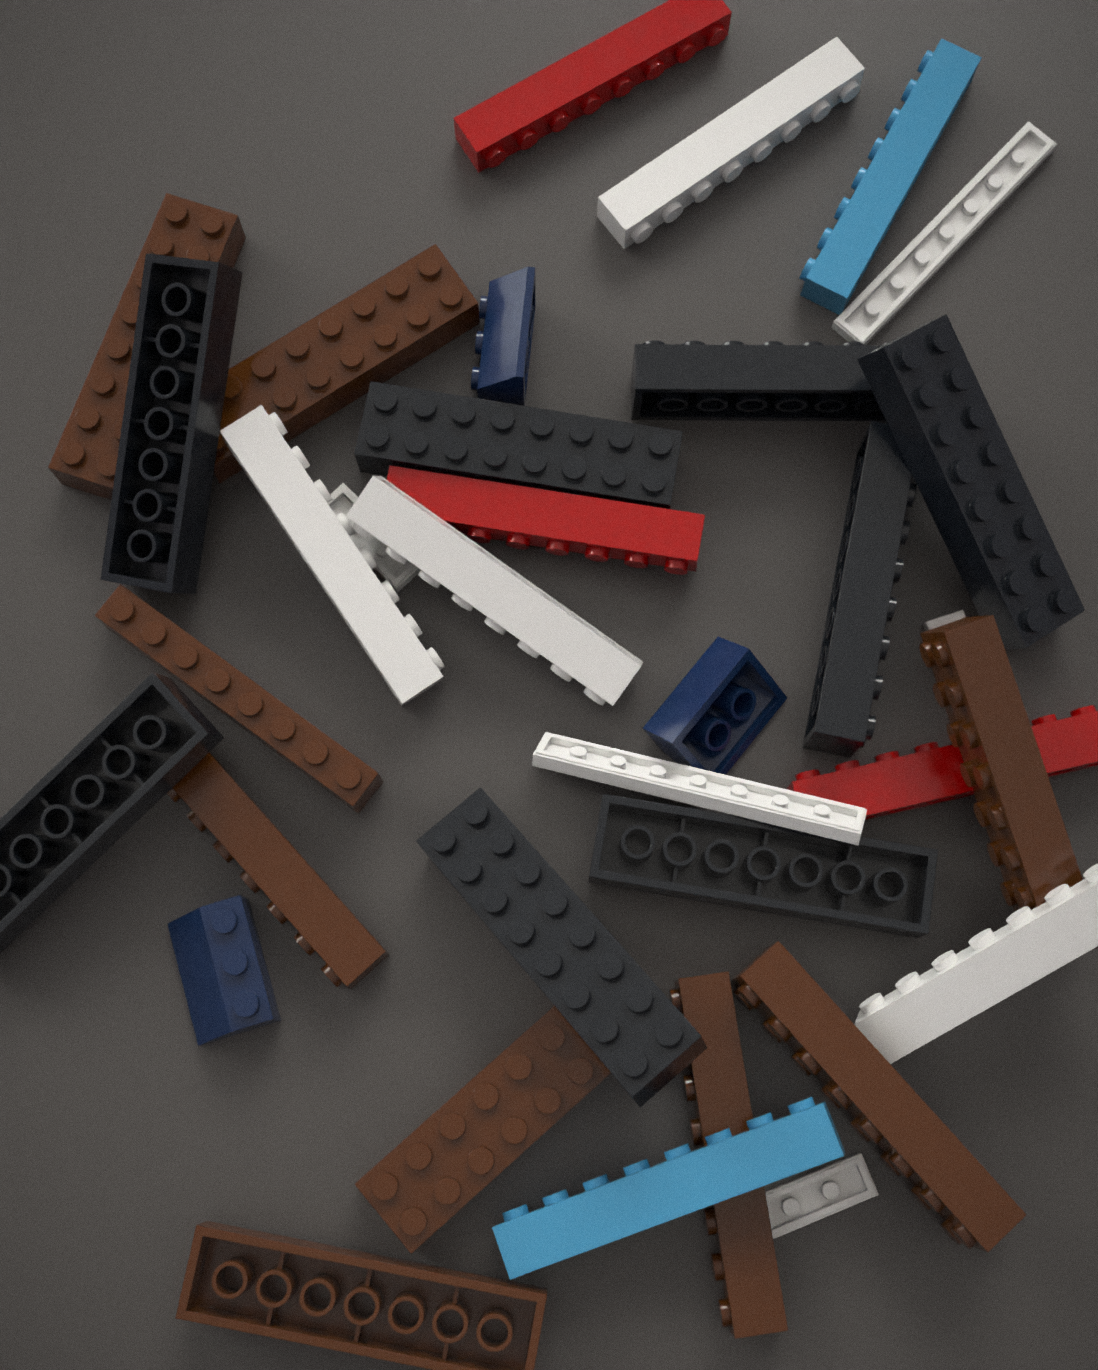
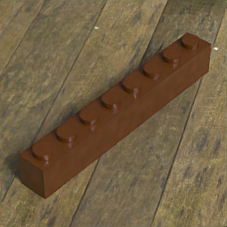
M122 584L116 588L95 614L107 629L359 814L383 783L377 771Z
M210 752L167 792V795L175 803L182 798L191 810L186 816L200 832L203 833L208 828L218 839L212 845L228 863L235 859L244 871L239 876L255 894L262 890L269 897L271 902L266 907L282 925L289 920L297 929L298 933L293 938L309 956L316 951L326 962L321 970L336 987L344 983L347 987L354 988L389 956L388 952Z
M729 971L679 978L675 981L676 989L669 990L670 1001L698 1031L707 1046V1049L688 1065L690 1075L683 1076L686 1101H694L697 1117L696 1119H690V1130L694 1146H707L706 1136L730 1128L732 1136L747 1131L749 1129L746 1121L753 1119ZM764 1186L711 1205L710 1208H704L708 1236L715 1235L718 1253L711 1254L713 1275L715 1281L722 1280L725 1299L718 1300L722 1327H730V1332L735 1339L788 1331Z

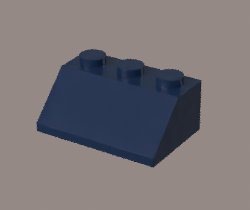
M525 267L490 281L488 296L481 295L479 319H485L484 331H477L475 354L481 355L480 367L472 368L471 390L477 391L479 399L525 406L536 309L535 267Z
M718 636L642 729L666 755L678 764L726 775L785 702L787 696L749 648Z
M238 895L208 904L167 924L198 1046L281 1021L250 901L247 898Z

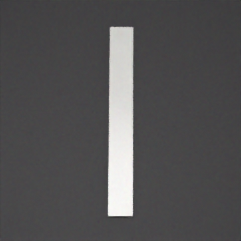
M1028 121L833 321L831 328L848 342L856 341L867 345L1054 151L1057 143Z
M545 732L532 758V766L858 846L867 809L549 732Z

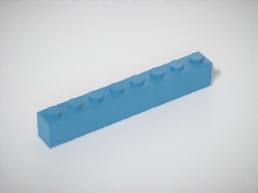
M942 38L934 52L926 51L917 69V72L922 74L918 81L913 79L909 81L901 97V101H904L905 104L901 110L893 109L884 128L889 131L884 140L879 137L876 139L868 155V159L872 160L868 169L863 167L859 169L851 185V189L855 190L851 199L844 197L834 215V218L838 220L834 229L827 227L817 245V249L821 250L816 260L809 258L799 278L805 281L800 296L838 315L844 311L973 80L982 57Z
M809 1097L788 1105L790 1114L776 1120L773 1119L771 1112L746 1121L749 1129L747 1131L732 1136L730 1128L706 1136L707 1146L691 1151L687 1143L663 1152L666 1161L650 1167L648 1159H644L623 1167L625 1176L610 1182L607 1174L583 1182L584 1192L569 1197L567 1189L543 1197L544 1207L529 1212L527 1204L503 1212L504 1222L493 1226L492 1229L509 1279H514L843 1157L845 1150L826 1102L815 1105L813 1097Z

